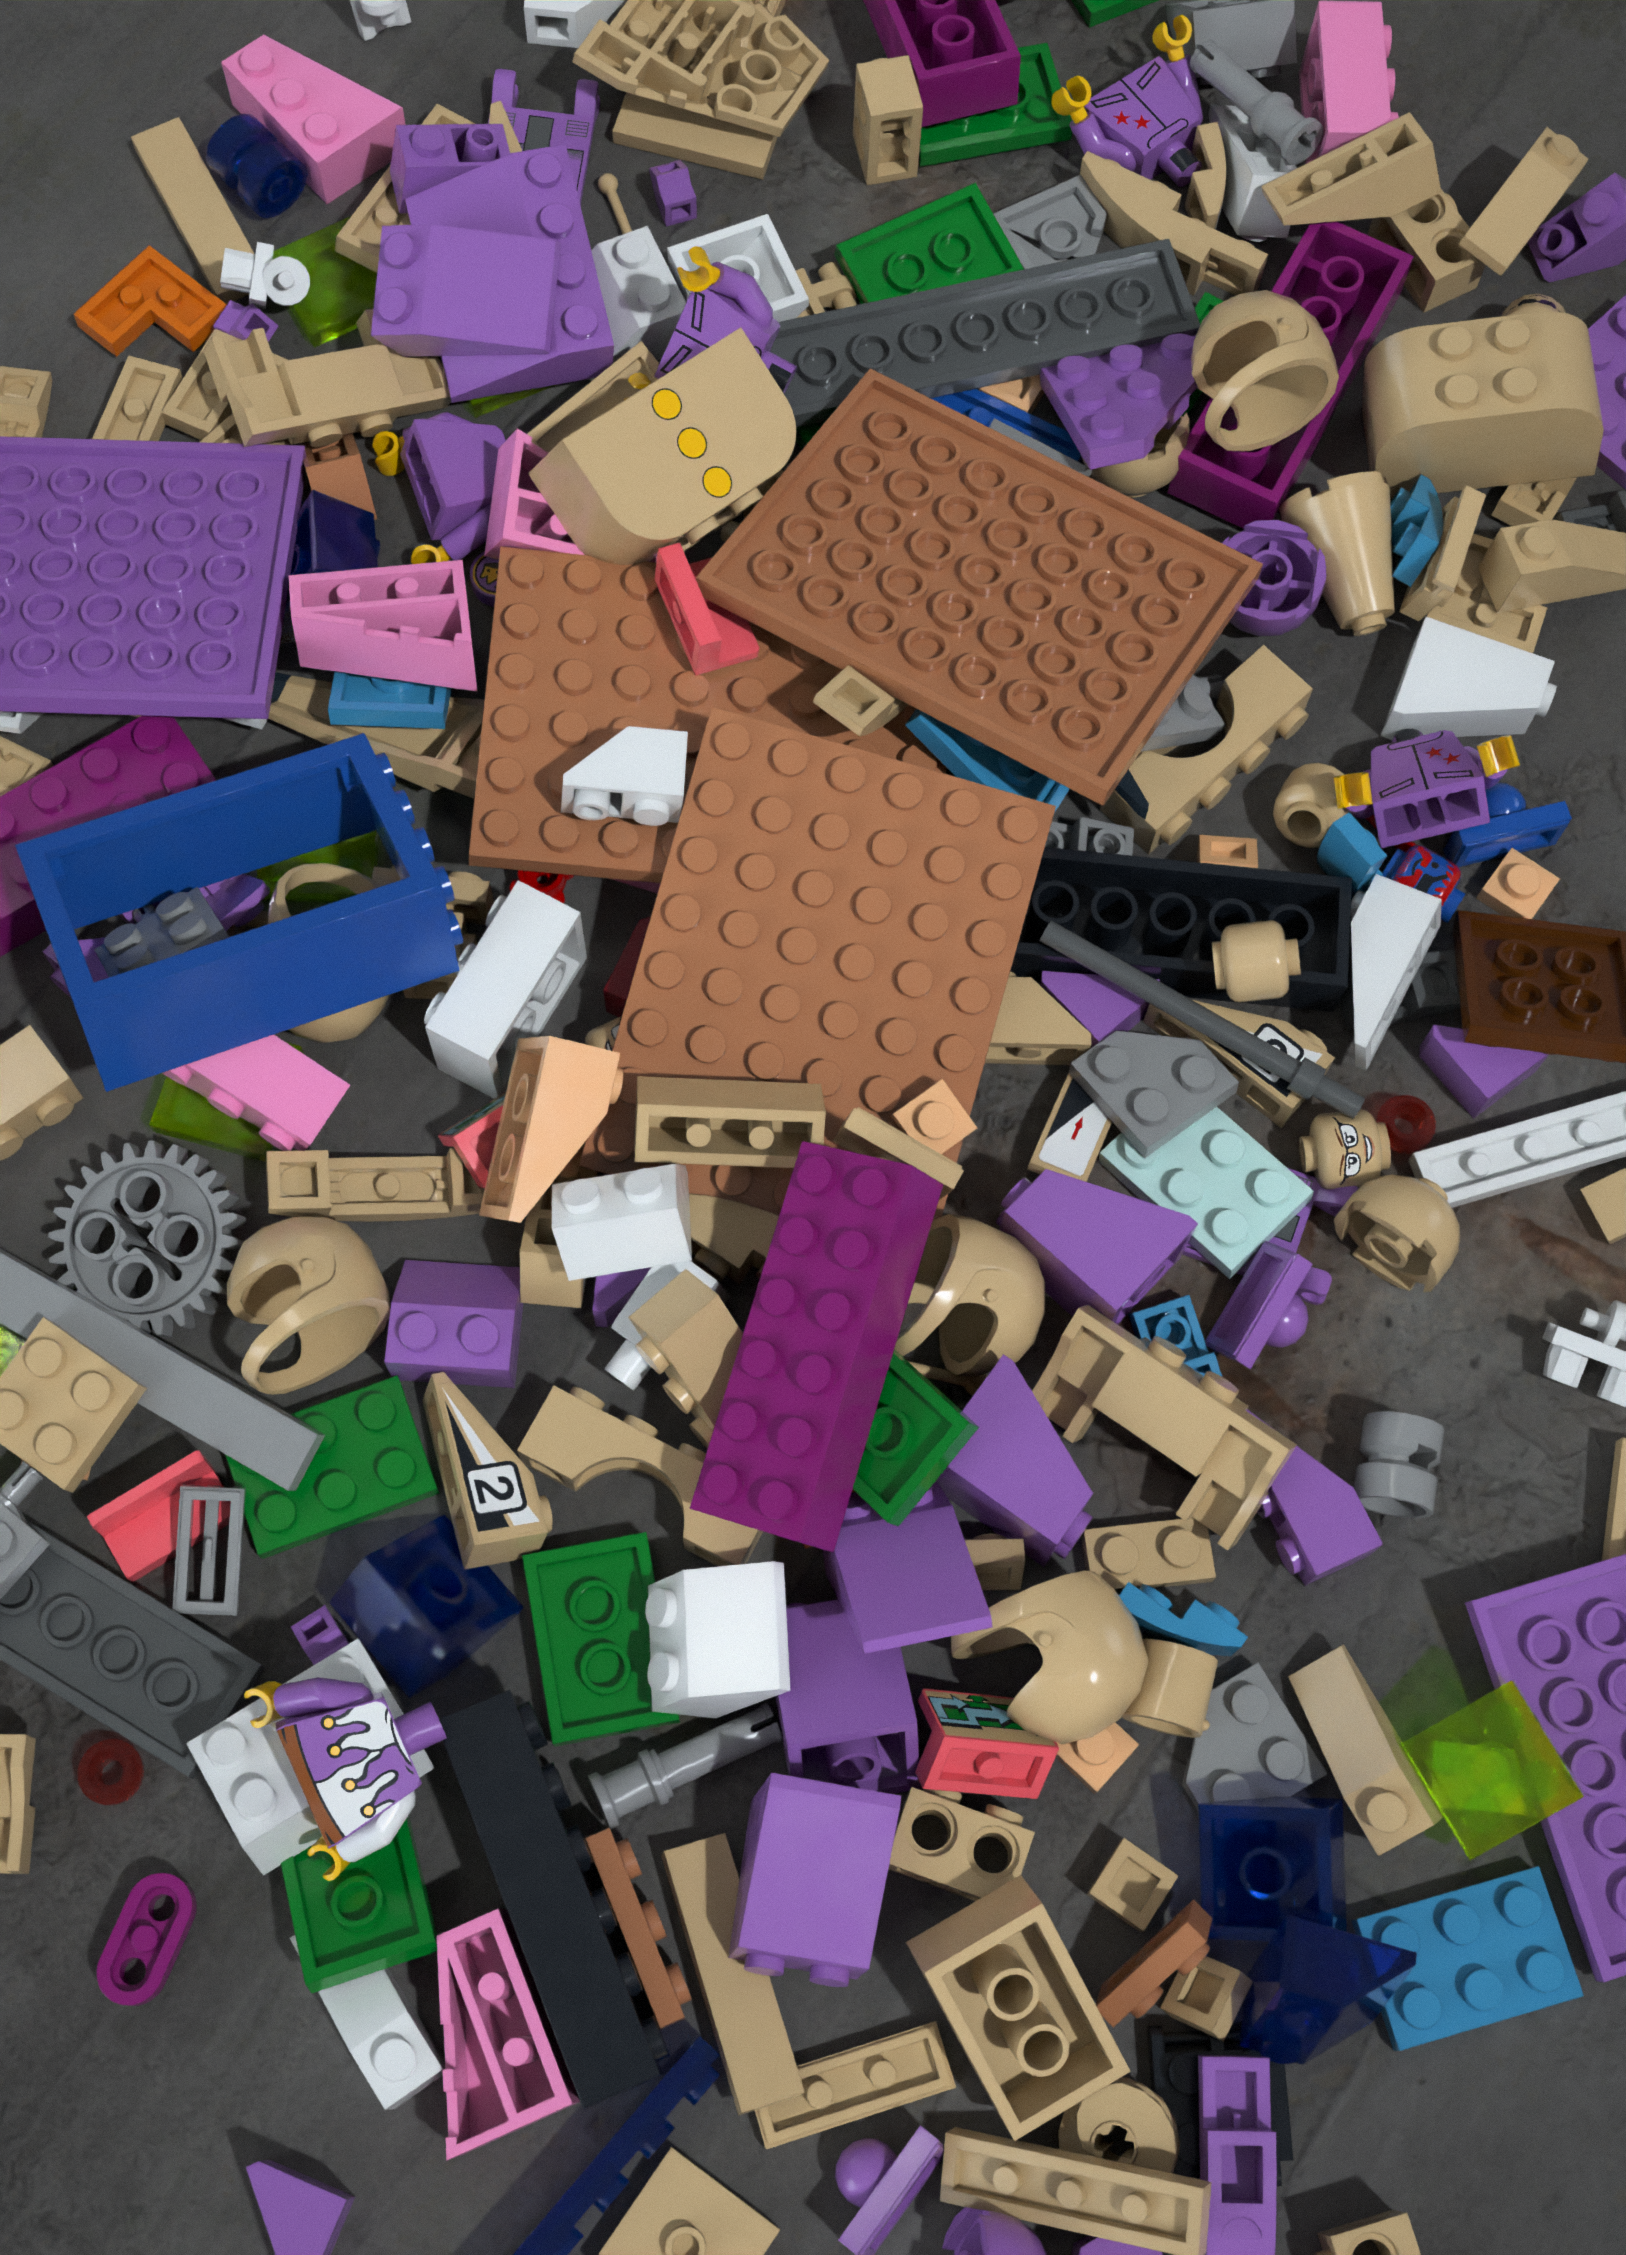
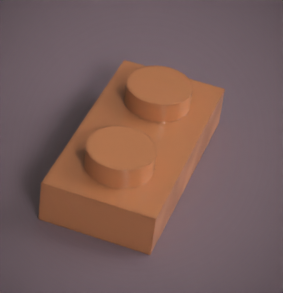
M1194 1899L1102 1984L1096 2006L1101 2016L1113 2028L1129 2013L1136 2019L1144 2015L1162 1995L1163 1989L1159 1985L1175 1970L1182 1976L1188 1974L1209 1952L1210 1946L1206 1942L1213 1918Z

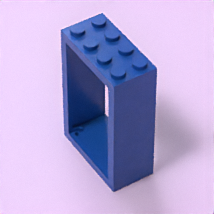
M365 733L15 845L106 1092L459 971L455 946L463 943V937L453 910H447L446 903L455 900L451 882L443 866L433 868L431 863L435 859L426 831L423 827L413 829L412 824H415V818L407 794L403 789L394 792L393 787H396V781L390 762L385 753L375 755ZM375 830L401 879L97 982L93 981L74 929L162 901L175 893H187L196 887L202 888Z

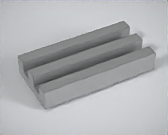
M182 1484L180 1486L173 1611L179 1614L237 1616L246 1487L195 1486L193 1484ZM194 1500H206L200 1600H188ZM220 1501H231L224 1601H213Z

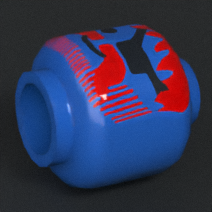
M1414 845L1407 852L1398 848L1382 873L1383 877L1442 899L1441 920L1446 923L1449 922L1466 894L1456 888L1461 879L1460 868L1423 845Z

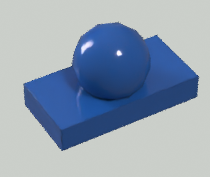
M1497 783L1495 786L1485 790L1490 823L1453 831L1443 851L1447 860L1461 867L1505 857L1511 848L1522 853L1552 846L1557 843L1572 817L1565 801L1526 810V800L1519 789L1507 783Z

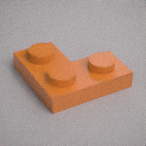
M149 245L73 315L81 330L116 357L154 322L194 352L211 336L214 331L213 325L227 304Z

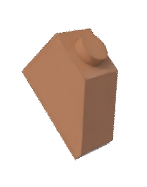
M344 434L337 442L322 447H312L310 443L302 444L306 450V457L303 462L323 533L334 530L336 536L351 535L367 528L366 522L377 520L361 455L353 434Z

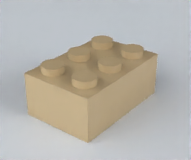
M1021 1875L906 1942L988 2097L1014 2141L1131 2072L1044 1905Z

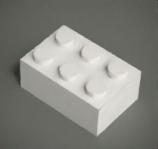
M519 880L508 897L500 895L495 900L487 915L486 926L488 928L477 945L470 943L464 949L458 960L459 971L455 972L457 975L456 979L446 994L439 992L433 998L424 1017L425 1029L437 1068L494 1099L503 1094L507 1089L518 1038L539 1037L587 959L581 913Z
M359 1638L284 1683L287 1684L317 1677L360 1682L369 1688L372 1694L382 1692L394 1719L403 1715L402 1710ZM259 1698L186 1744L240 1845L264 1876L280 1866L281 1862L291 1856H296L315 1844L322 1837V1834L276 1731V1722L285 1718L283 1717L261 1728H254L250 1723V1720L265 1715L267 1712L265 1701ZM424 1749L410 1756L419 1778L434 1769Z

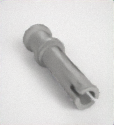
M1208 40L1201 44L1202 48L1210 54L1209 58L1198 49L1194 51L1190 60L1191 70L1204 78L1251 119L1252 131L1260 139H1270L1281 149L1282 157L1292 165L1299 164L1312 155L1323 136V126L1318 120L1311 117L1305 118L1294 108V101L1286 93L1270 92L1223 52L1214 41Z
M764 1703L755 1710L659 1754L654 1749L637 1752V1760L603 1776L597 1772L587 1775L608 1827L612 1829L619 1826V1818L650 1803L656 1802L659 1806L669 1803V1799L674 1797L672 1790L773 1743L782 1742L783 1737L777 1722L752 1732V1730L772 1722L774 1715L769 1705Z

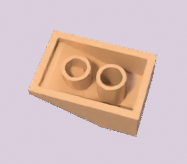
M553 1036L518 1038L479 1216L517 1223L523 1221L607 1115L609 1104H615L623 1083V1070L617 1068L620 1057L619 1052Z

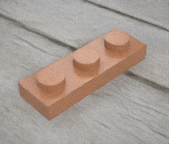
M610 1828L585 1838L660 2029L662 2030L684 2020L685 2016L680 2005L691 2001L692 1998L678 1963L676 1962L667 1967L664 1966L655 1942L667 1937L653 1900L643 1904L639 1903L631 1879L642 1875V1872L628 1838L615 1842Z

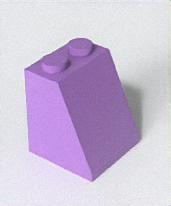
M1045 1169L1033 1183L1026 1178L1020 1180L1003 1199L1001 1206L1005 1209L996 1220V1224L1000 1226L999 1230L1015 1237L1037 1258L1045 1281V1293L1072 1317L1078 1308L1089 1305L1117 1325L1181 1258L1198 1225L1189 1215Z
M1003 1354L962 1410L979 1426L978 1430L935 1482L939 1483L949 1500L995 1533L1007 1539H1023L1025 1554L1044 1567L1054 1553L1065 1559L1085 1531L1093 1517L1085 1512L1084 1508L1093 1492L1015 1362Z
M838 1600L809 1605L803 1603L786 1605L791 1691L777 1695L775 1698L788 1775L889 1794L906 1792L911 1787L920 1789V1782L915 1773L919 1763L917 1718L901 1647L864 1654Z
M771 1773L750 1803L728 1958L745 1960L744 1970L760 1975L782 1976L784 1974V1967L810 1972L809 1981L832 1987H847L849 1979L857 1980L869 1970L900 1811L901 1795Z

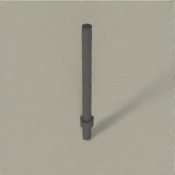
M1051 920L1039 941L1289 1082L1287 1089L1306 1100L1313 1096L1352 1119L1355 1118L1362 1107L1365 1098L1325 1076L1326 1069L1306 1057L1302 1062L1056 922Z

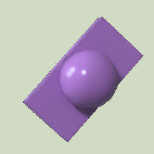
M1265 1241L1205 1340L1206 1346L1218 1354L1251 1369L1265 1345L1283 1348L1295 1344L1305 1333L1309 1322L1307 1306L1296 1292L1313 1264L1295 1252Z
M921 2125L898 2157L888 2144L875 2138H862L851 2142L839 2156L836 2163L835 2179L838 2189L845 2199L861 2209L838 2241L855 2255H874L942 2161L944 2145Z

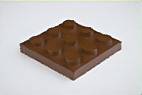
M1463 910L1457 911L1452 929L1464 1043L1542 1052L1549 1055L1558 1054L1597 1059L1605 1062L1626 1063V931Z

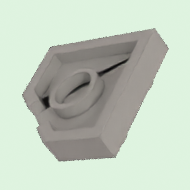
M1081 174L993 213L1024 269L1096 254L1107 216L1106 211Z
M1115 1031L1072 1061L1069 1074L1144 1158L1237 1093L1239 1081L1201 1040Z
M1259 1662L1212 1689L1206 1714V1720L1209 1721L1210 1727L1208 1730L1203 1731L1200 1738L1193 1739L1182 1786L1214 1839L1218 1841L1327 1774Z

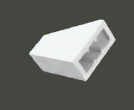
M1425 617L1411 648L1381 736L1393 740L1394 736L1400 731L1412 728L1419 730L1423 735L1443 730L1452 731L1456 737L1525 734L1534 716L1545 717L1552 703L1557 685L1548 683L1555 661Z

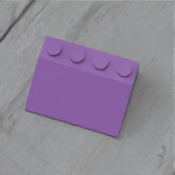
M566 144L510 153L405 198L410 225L436 224L553 239L561 243L550 354L441 356L452 403L596 378L613 364L614 342Z

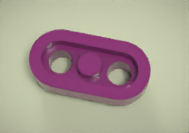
M155 1873L141 1879L131 1890L97 1965V1982L100 1990L112 2002L126 2006H139L150 2002L162 1991L196 1916V1897L186 1881L171 1874ZM170 1896L175 1904L174 1912L169 1919L159 1921L154 1915V1905L161 1897ZM140 1959L145 1964L146 1974L141 1982L132 1985L126 1980L125 1969L132 1960Z

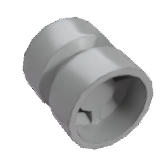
M1391 1411L1372 1412L1364 1416L1359 1451L1367 1458V1462L1361 1463L1356 1467L1353 1488L1365 1510L1402 1518H1425L1433 1514L1438 1480L1429 1471L1430 1468L1437 1466L1441 1461L1445 1432L1441 1424L1422 1416Z

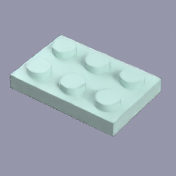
M1218 1107L1146 1158L1141 1155L1122 1132L1099 1154V1163L1138 1198L1193 1218L1198 1225L1189 1243L1229 1279L1259 1251L1265 1241L1269 1242L1312 1200L1314 1192Z

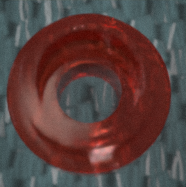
M1399 1095L1387 1100L1379 1109L1375 1120L1376 1123H1385L1389 1135L1390 1149L1405 1154L1415 1153L1426 1147L1433 1138L1436 1129L1434 1114L1427 1103L1420 1098L1410 1095ZM1400 1118L1408 1120L1412 1124L1414 1132L1411 1134L1400 1132L1395 1126V1120Z
M107 1739L91 1746L81 1758L77 1773L78 1783L82 1792L90 1800L98 1804L112 1806L124 1803L135 1795L144 1778L142 1757L132 1745L122 1740ZM119 1761L123 1768L121 1779L115 1784L106 1785L102 1779L104 1767L110 1762Z

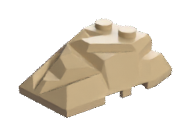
M628 0L610 25L599 19L574 53L572 62L618 90L780 137L827 69L829 59L785 14L774 17L759 2L760 0Z

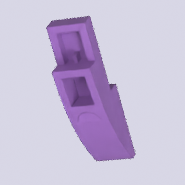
M1198 2055L1200 2180L1212 2182L1207 2250L1205 2255H1275L1277 2164L1276 2132L1271 2129L1270 2058L1266 2056Z

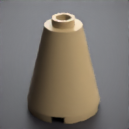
M1377 471L1358 472L1327 480L1329 489L1312 497L1310 487L1286 499L1279 507L1281 521L1299 526L1308 533L1307 540L1315 546L1317 551H1319L1320 547L1325 556L1327 576L1322 596L1339 627L1345 630L1352 629L1354 636L1371 634L1387 626L1385 619L1395 612L1394 580L1392 577L1390 486L1387 483L1386 476L1383 478L1381 472Z

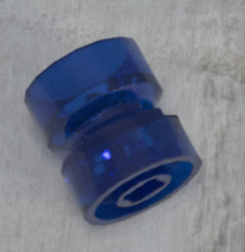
M243 113L227 120L213 134L207 146L206 161L208 167L230 188L237 190L236 194L260 217L271 218L282 214L300 197L306 185L308 175L306 166L287 147L278 142L277 138L252 114Z

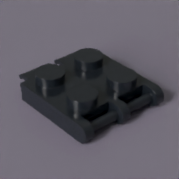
M1265 2021L1264 2028L1229 2030L1224 2042L1202 2031L1163 2032L1162 2026H1148L1147 2037L1151 2090L1162 2097L1175 2117L1180 2139L1179 2155L1173 2174L1200 2179L1198 2055L1266 2056L1270 2058L1271 2129L1276 2132L1277 2186H1282L1280 2161H1293V2149L1280 2021ZM1265 2042L1266 2049L1224 2051V2044ZM1207 2044V2051L1165 2053V2046Z

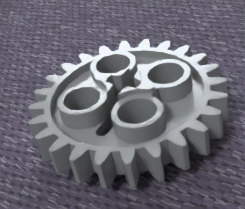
M148 1141L143 1154L140 1147L131 1143H125L123 1147V1161L114 1154L106 1151L102 1152L101 1162L104 1170L99 1172L87 1166L80 1168L87 1184L83 1189L66 1185L65 1191L74 1200L72 1207L54 1208L53 1213L65 1220L66 1225L65 1229L49 1232L48 1238L64 1243V1250L51 1256L49 1263L64 1266L68 1269L57 1281L71 1289H77L76 1292L149 1334L151 1328H153L157 1336L172 1337L173 1319L180 1327L187 1329L195 1328L192 1310L197 1309L202 1313L213 1315L216 1311L209 1296L212 1292L227 1295V1284L222 1280L225 1272L231 1273L235 1262L229 1259L231 1251L240 1250L244 1242L232 1237V1230L247 1222L246 1217L235 1213H228L227 1211L239 1200V1195L230 1190L217 1192L227 1178L226 1175L217 1170L205 1173L208 1168V1159L197 1154L188 1159V1150L175 1144L166 1153L163 1144L156 1141ZM158 1184L161 1194L159 1202L153 1209L146 1212L143 1206L144 1194L149 1187ZM117 1200H120L125 1212L134 1224L152 1230L148 1235L149 1242L165 1258L174 1262L182 1272L180 1280H175L172 1270L162 1256L144 1250L148 1245L147 1239L133 1224L123 1219L115 1210L114 1204ZM112 1224L115 1229L114 1243L110 1249L102 1253L99 1248L100 1234L106 1227ZM195 1227L199 1239L197 1246L192 1253L183 1256L180 1248L182 1236L187 1230ZM149 1268L153 1275L152 1287L146 1295L139 1298L136 1292V1281L141 1272Z

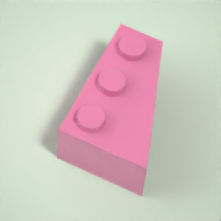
M264 34L221 62L232 105L326 204H329L391 162L396 125H406L403 107Z
M517 428L498 449L484 556L499 560L500 546L584 555L574 544L528 475L548 452L531 442L533 438ZM657 557L649 562H656Z
M463 560L288 575L291 620L300 667L477 691Z
M275 1035L163 1072L164 1075L175 1082L185 1085L206 1097L211 1105L234 1119L241 1117L260 1128L259 1135L282 1151H291L292 1148L298 1151H305L314 1141L350 1087V1084Z
M498 1908L437 1935L440 2025L443 2024L445 2051V2069H442L443 2092H446L448 2119V2137L445 2138L446 2161L464 2155L580 2102L507 1909Z

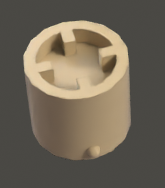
M1143 1639L1149 1660L1141 1690L1122 1718L1133 1724L1158 1732L1182 1737L1200 1738L1203 1731L1208 1730L1210 1727L1209 1721L1206 1720V1714L1218 1660L1206 1652L1185 1645L1162 1640Z

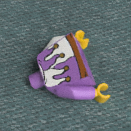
M319 1677L287 1684L268 1681L245 1691L244 1698L257 1695L265 1701L267 1706L265 1715L250 1720L254 1728H261L283 1717L285 1718L276 1722V1731L322 1834V1837L308 1850L307 1854L310 1857L318 1851H325L333 1857L335 1862L322 1875L323 1878L327 1881L334 1880L351 1862H356L390 1844L414 1808L416 1798L414 1790L422 1784L410 1756L447 1739L432 1703L424 1704L394 1719L382 1692L372 1694L370 1689L360 1682Z

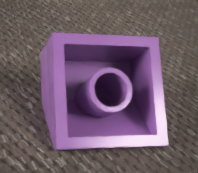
M405 1260L390 1308L384 1363L391 1377L398 1375L400 1381L429 1382L433 1373L444 1372L454 1384L515 1388L523 1303H520V1267Z

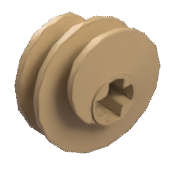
M1121 2077L1064 2111L1058 2130L1060 2150L1172 2174L1177 2165L1180 2139L1175 2117L1162 2097L1143 2083L1136 2082L1130 2078ZM1116 2126L1127 2130L1125 2141L1134 2143V2147H1129L1122 2156L1112 2153L1110 2150L1113 2142L1104 2139V2135H1108Z

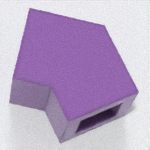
M681 160L649 168L655 200L665 226L696 219V195L691 185L688 167Z
M232 300L228 302L213 325L214 329H218L241 340L247 339L253 329L263 328L268 342L278 328V325L253 303L245 307Z
M325 1605L291 1626L301 1647L313 1665L350 1644Z

